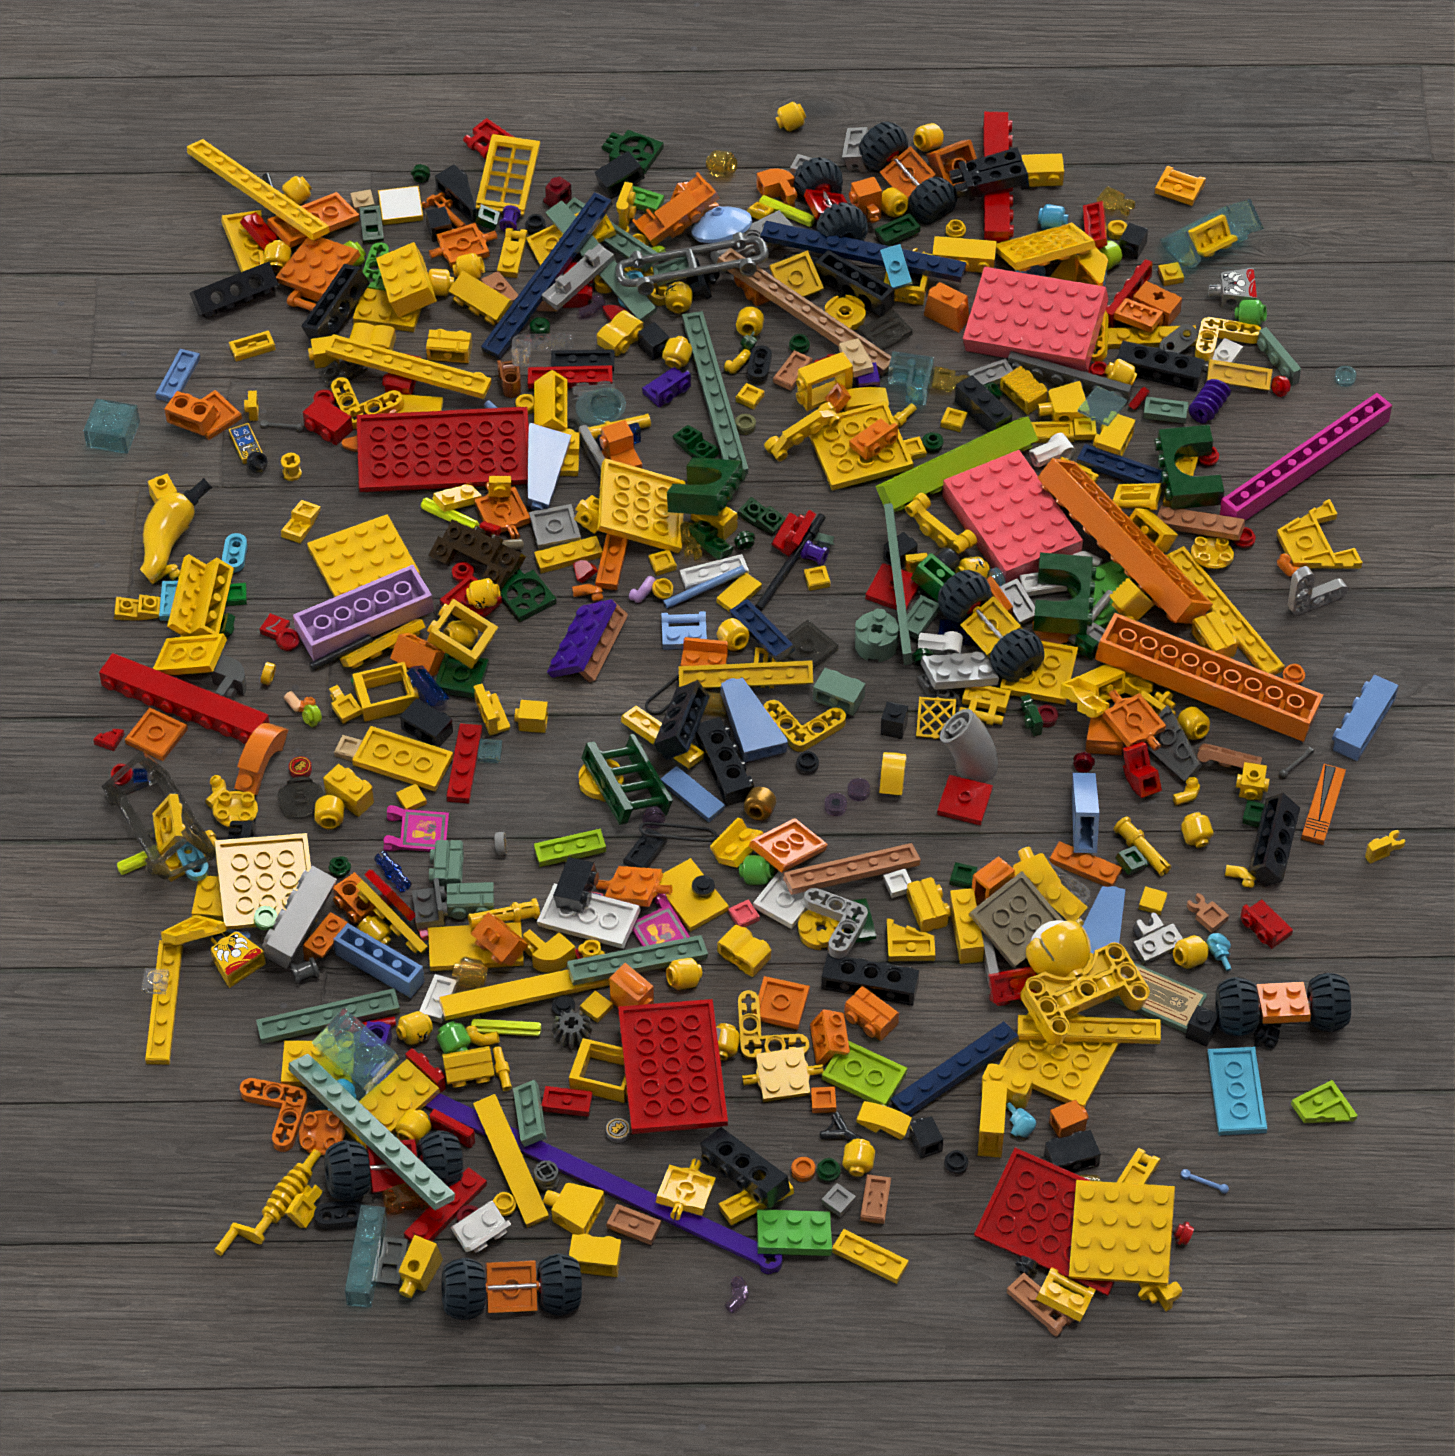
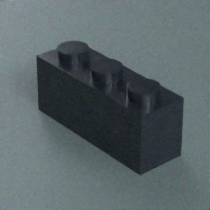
M973 375L956 384L955 402L965 412H968L987 433L1012 422L1013 413Z

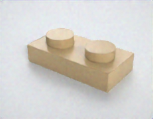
M859 338L839 343L840 353L844 352L853 365V377L874 372V366Z

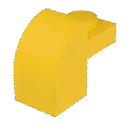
M883 753L879 793L902 795L907 760L906 754Z
M530 929L523 934V940L529 944L525 952L532 956L533 967L541 972L553 973L560 971L567 966V961L576 959L575 946L560 932L546 943Z

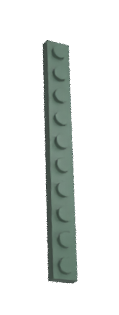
M703 311L682 314V321L688 342L693 349L692 356L721 457L725 460L742 461V467L747 475V462Z
M309 1054L289 1062L288 1070L434 1210L454 1201L455 1193Z

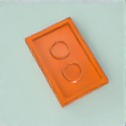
M794 818L752 839L749 847L782 873L824 852L828 844Z

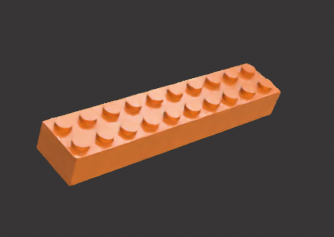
M1055 458L1050 460L1037 477L1042 483V488L1052 493L1056 497L1055 501L1069 511V516L1075 521L1080 522L1083 525L1082 529L1097 540V545L1111 554L1110 558L1112 561L1121 565L1128 577L1135 579L1139 584V589L1153 598L1152 602L1167 613L1166 617L1170 621L1192 624L1195 618L1204 616L1213 604L1075 461Z
M1114 613L1101 637L1095 659L1303 742L1318 713L1323 694L1117 613Z

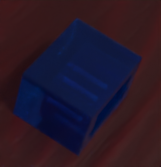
M147 768L133 769L134 782H148Z

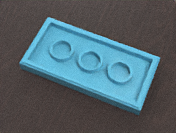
M1255 1047L1208 1049L1207 1056L1218 1134L1267 1133Z

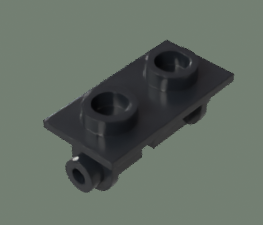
M1259 1010L1260 1020L1254 1031V1036L1256 1037L1254 1046L1257 1047L1262 1042L1265 1044V1047L1273 1049L1278 1044L1280 1030L1277 1028H1280L1282 1023L1263 1024Z

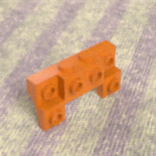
M698 172L696 177L687 184L682 183L684 191L656 210L654 214L648 208L646 209L647 213L637 220H632L637 229L653 247L668 236L673 239L675 236L683 233L686 228L698 222L705 215L703 210L720 199L714 188Z

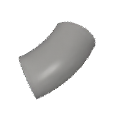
M963 709L954 714L943 726L940 740L954 757L957 774L961 778L982 783L989 781L995 776L998 769V756L990 733L972 710Z

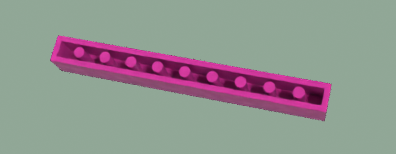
M1375 393L1222 498L1220 515L1241 518L1246 521L1388 423L1392 404L1380 394Z

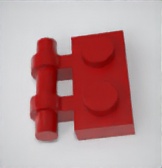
M486 118L473 128V135L475 136L470 137L466 135L463 138V142L467 144L468 148L478 151L486 159L492 134L514 136ZM485 142L487 145L483 146L480 143ZM497 146L496 150L503 154L509 148Z

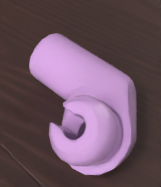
M648 576L638 590L632 589L630 591L629 599L635 601V603L642 602L651 592L652 584L656 579Z

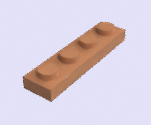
M1161 506L1157 515L1158 518L1175 531L1239 541L1245 527V519L1185 509H1172L1166 506Z
M618 604L584 671L578 672L588 682L595 681L628 616Z

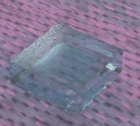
M480 739L477 756L478 762L500 763L503 746L502 740Z

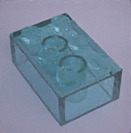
M345 1008L312 1041L313 1046L322 1056L366 1094L376 1087L400 1060L397 1053Z

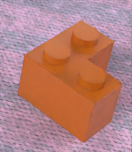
M626 420L601 427L602 436L599 437L604 457L642 469V462L634 449L633 433Z

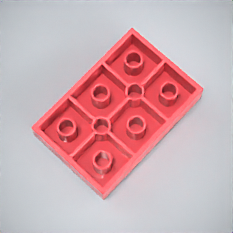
M984 267L963 336L965 350L1008 358L1010 352L1013 351L1088 372L1108 303L1107 289L1104 286Z
M1020 450L943 480L942 497L964 529H968L975 534L977 538V544L975 545L991 568L997 572V577L1003 585L1017 578L1019 580V575L1038 573L1040 552L1073 555L1082 551L1083 539L1054 498L1042 488V483L1037 478V474Z

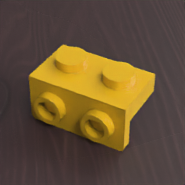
M1219 215L1188 231L1194 254L1203 257H1210L1215 254V251L1226 249L1238 240L1236 235L1231 234L1225 215Z

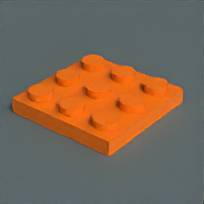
M307 237L277 274L276 279L282 285L321 298L344 264L353 266L361 255L358 249L322 237L315 240Z

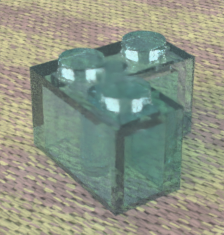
M892 351L888 384L906 386L905 403L927 405L934 372V357Z

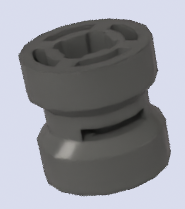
M551 1161L539 1162L534 1169L537 1189L542 1193H546L548 1190L555 1191L559 1186L557 1165Z

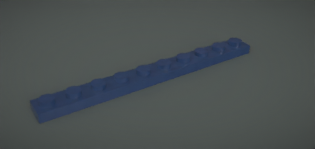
M594 192L482 344L483 352L498 359L502 357L543 301L542 294L562 275L612 207V200Z
M771 221L765 222L760 238L768 243L821 254L829 250L845 259L885 267L880 250L891 247L848 237H826L819 231ZM902 249L909 272L961 283L966 269V262Z

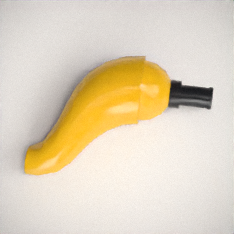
M202 478L190 491L187 489L183 494L170 493L164 497L161 496L148 514L143 527L145 554L144 563L140 570L151 582L165 569L176 540L189 528L188 525L193 520L195 513L194 506L199 503L198 500L213 488L205 478Z

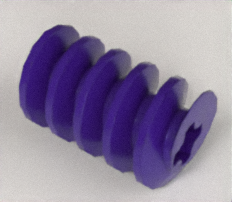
M1218 379L1208 380L1189 406L1190 416L1201 424L1212 420L1230 396L1231 390L1229 386Z

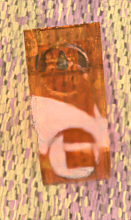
M407 1183L388 1188L382 1193L385 1212L390 1215H397L420 1207L422 1210H426L430 1206Z

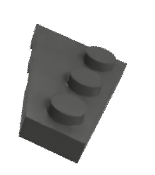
M1166 705L1158 715L1166 724L1165 731L1154 736L1159 744H1161V747L1153 751L1147 742L1144 743L1147 744V748L1186 782L1188 778L1193 777L1202 764L1170 706Z

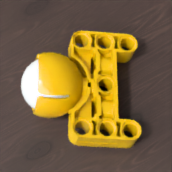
M1055 920L1043 924L1036 930L1031 942L1026 947L1027 960L1030 967L1038 975L1030 977L1026 981L1020 997L1043 1037L1051 1045H1059L1065 1039L1070 1029L1067 1017L1118 995L1128 1009L1140 1010L1150 994L1149 987L1121 944L1113 942L1091 953V944L1087 932L1076 921ZM1109 955L1115 956L1116 959L1111 958ZM1029 989H1034L1037 993H1033ZM1081 991L1086 992L1089 996L1084 995ZM1041 1009H1046L1049 1013H1045ZM1053 1028L1058 1029L1061 1033H1057Z

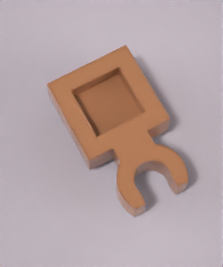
M1199 893L1195 897L1198 904H1194L1190 900L1187 901L1188 910L1196 913L1195 919L1211 933L1228 921L1229 915L1213 901L1206 904L1205 898Z

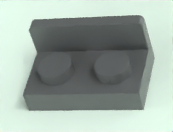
M438 878L434 879V888L412 890L417 929L445 926L443 916H448L446 902H441V900H446L444 886H439Z

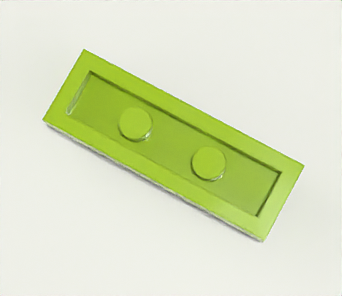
M600 828L534 843V850L539 867L567 861L568 857L577 859L606 852V845Z

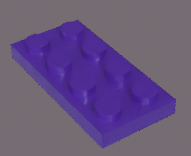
M612 599L582 605L577 610L564 640L560 643L555 657L551 660L547 673L552 678L584 671L617 606Z

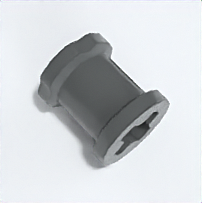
M313 957L309 958V961L297 965L294 963L290 964L296 984L313 976L315 978L319 977L318 968Z

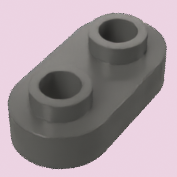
M1190 324L1181 325L1162 339L1159 349L1180 354L1196 340V329ZM1188 331L1190 333V337H1184L1183 332ZM1170 343L1174 346V349L1168 350L1166 345Z

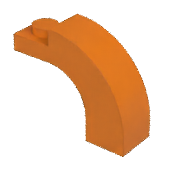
M263 723L255 729L239 759L237 767L240 769L234 789L258 795L268 761L275 752L283 750L289 729L270 723Z

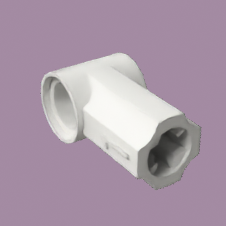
M1057 433L1050 438L1048 443L1029 450L1032 464L1038 468L1048 464L1052 458L1060 459L1064 457L1070 459L1075 454V448L1063 433Z
M954 631L946 632L944 635L920 633L918 649L928 648L929 651L939 655L961 654L963 636Z

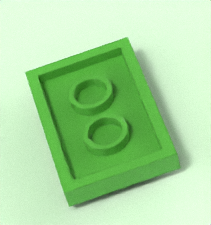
M757 1209L758 1254L831 1256L830 1212Z

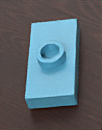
M898 244L880 250L891 287L898 289L911 285L912 281L901 245Z
M162 581L160 621H169L178 581Z

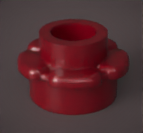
M1088 752L1077 753L1073 757V765L1078 772L1087 773L1095 765V759Z

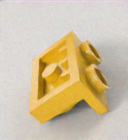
M483 684L475 685V703L489 736L510 730V724L497 694H490L489 691H485Z
M737 818L710 845V848L719 864L737 868L744 861L745 857L754 851L749 847L750 841L764 833L747 828L743 819Z

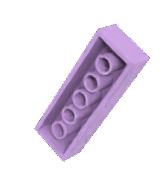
M410 565L293 615L295 631L298 633L311 658L315 661L368 634L372 638L434 611L432 594L414 565Z

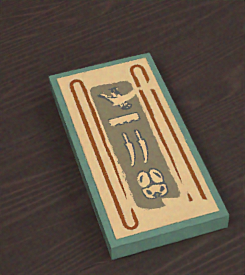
M1134 963L1150 990V994L1140 1010H1136V1012L1152 1019H1160L1161 1023L1186 1033L1187 1025L1197 1005L1203 1006L1207 994ZM1119 995L1109 999L1126 1007Z

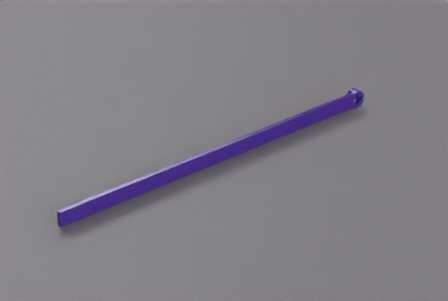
M375 1063L365 1079L374 1085H378L393 1071ZM440 1093L423 1107L430 1111L436 1109L470 1127L474 1132L487 1137L475 1109ZM510 1126L523 1155L538 1162H554L559 1172L593 1188L602 1190L610 1196L759 1265L761 1271L765 1274L781 1270L782 1254H758V1242L697 1214L682 1211L680 1219L675 1220V1215L673 1220L670 1217L673 1208L656 1203V1194L541 1140L525 1147L521 1142L519 1130ZM766 1258H774L776 1262L767 1264Z

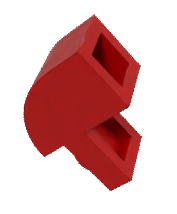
M1140 742L1123 748L1126 764L1123 766V770L1132 790L1141 798L1162 791L1159 772L1150 764L1147 744Z

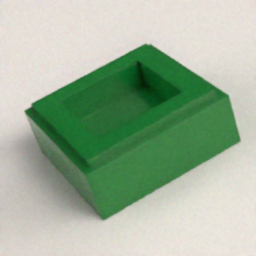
M246 583L230 584L225 606L247 605Z

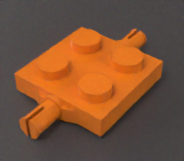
M476 223L436 234L440 247L429 250V256L432 259L443 255L451 268H453V265H456L457 257L475 253L478 257H482V259L490 257L486 242L497 239V234L495 231L483 234L478 229Z
M487 482V483L485 484V487L487 488V490H488L489 482ZM515 487L511 488L510 497H489L487 494L484 497L475 499V506L482 520L501 526V533L508 531L511 539H515V537L516 539L520 538L517 527L531 523V518Z
M1116 689L1110 691L1108 696L1115 704L1113 707L1105 710L1102 716L1127 747L1140 742H1147L1153 751L1158 750L1161 744H1159L1154 736L1165 731L1166 724L1140 693L1130 698H1122Z
M618 866L614 877L610 881L598 880L596 885L597 890H607L604 897L644 907H649L653 898L658 894L671 895L673 891L672 885H660L663 878L662 869Z

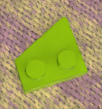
M1333 1080L1293 1099L1291 1102L1292 1107L1304 1123L1353 1122L1357 1120L1358 1116Z

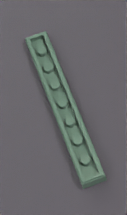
M560 201L545 212L562 234L566 232L576 218L563 201ZM592 234L579 250L582 257H584V254L589 249L592 250L600 244ZM613 260L598 275L634 317L642 322L657 312L656 307L645 295L639 294L637 287H625L618 282L615 273L617 263ZM624 272L625 277L627 279H630L629 276Z
M889 503L884 504L903 661L904 665H910L913 661L893 505Z

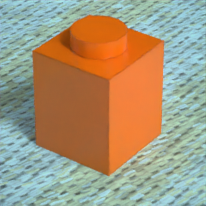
M1076 1099L1050 1110L1049 1123L1059 1138L1071 1136L1077 1131L1086 1130L1088 1114L1083 1106L1080 1107Z

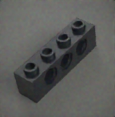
M828 250L816 261V271L822 283L844 296L852 295L859 298L864 303L866 309L882 317L894 305L895 288Z
M268 261L194 290L189 294L198 316L204 314L205 317L217 314L216 309L224 307L227 310L235 307V302L243 299L245 303L255 299L254 294L262 292V295L273 292V287L279 284ZM250 278H255L258 281L256 289L250 286ZM232 285L238 287V296L231 294L230 287ZM212 293H217L220 296L218 304L211 300Z
M344 264L301 325L310 341L314 338L328 337L336 334L370 283L360 267Z
M1122 341L1116 360L1121 359L1133 365L1135 373H1137L1136 378L1196 392L1201 381L1205 359Z
M698 680L676 688L659 729L654 745L666 760L684 754L690 748L710 698Z
M717 717L699 723L695 739L699 748L705 752L704 759L727 807L745 801L749 792L754 788V783L751 776L747 777L744 760L739 759L737 755L738 748L735 741L731 742L729 738L730 730L728 725H723L721 718Z
M1284 793L1265 799L1248 872L1265 887L1282 882L1284 879L1300 812V807Z
M827 953L822 973L821 989L854 995L861 987H865L881 1000L914 1006L919 984V970L908 966H895L886 962H872L864 958L844 957L838 959Z
M718 1128L700 1143L703 1161L708 1166L712 1165L724 1178H729L735 1182L740 1190H745L751 1194L756 1202L763 1203L770 1209L790 1192L789 1179L785 1173L724 1128Z

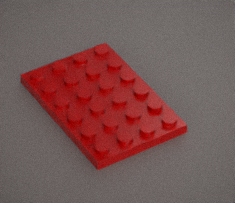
M713 999L618 1007L632 1134L728 1126Z
M1015 1147L974 1236L1019 1257H1029L1035 1260L1039 1266L1048 1270L1053 1267L1058 1270L1057 1273L1069 1278L1076 1180H1090ZM1071 1279L1088 1288L1090 1286L1106 1296H1109L1115 1283L1114 1281Z

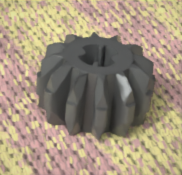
M571 1008L570 1013L562 1010L561 1016H555L552 1033L554 1034V1040L560 1042L562 1048L569 1045L573 1049L576 1044L580 1046L583 1038L590 1039L592 1025L590 1024L589 1017L583 1016L581 1010L574 1013V1010Z

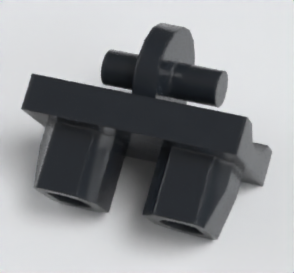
M697 257V258H695V259H696V262H697V266L700 267V262H699V259H698V257ZM714 272L686 277L688 282L698 279V281L688 285L692 290V296L696 297L704 294L706 299L711 298L712 294L708 283L715 284L716 280L720 277V273Z

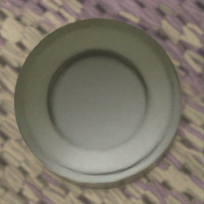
M741 414L736 417L735 424L739 434L749 435L755 431L756 420L752 415Z

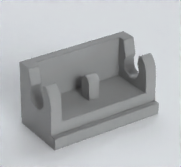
M867 127L847 128L842 160H845L849 171H852V164L858 165L860 172H866L867 165L863 162L859 151L860 141L868 132Z

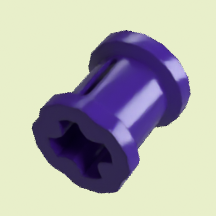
M507 205L503 208V219L499 222L500 229L506 232V228H513V231H516V222L521 215V211L516 206Z
M808 540L802 549L801 558H808L817 562L819 566H823L827 560L829 548H821Z

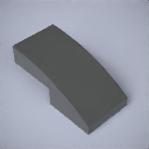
M383 1237L375 1283L400 1285L399 1269L407 1253L408 1239Z

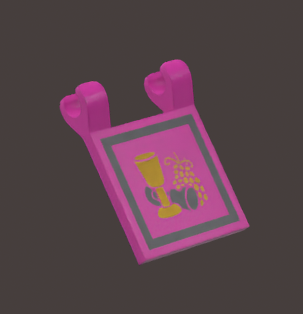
M393 805L388 806L387 820L398 821L402 819L400 839L390 835L384 837V850L395 851L401 849L430 852L431 849H435V841L447 839L449 813L408 810Z
M658 894L655 898V903L660 909L636 920L632 929L642 947L690 937L665 894Z

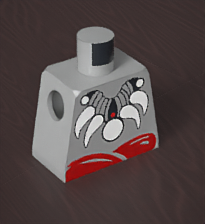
M1254 268L1222 272L1219 284H1208V297H1220L1221 307L1233 310L1239 307L1242 300H1257Z

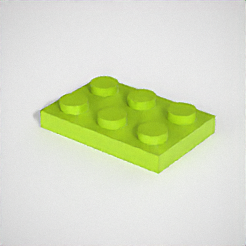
M848 1041L850 1052L848 1055L835 1053L822 1074V1080L869 1102L887 1107L906 1076L907 1067Z

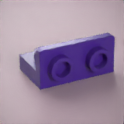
M674 366L644 386L642 392L656 406L661 407L691 387V373L688 371L681 373Z

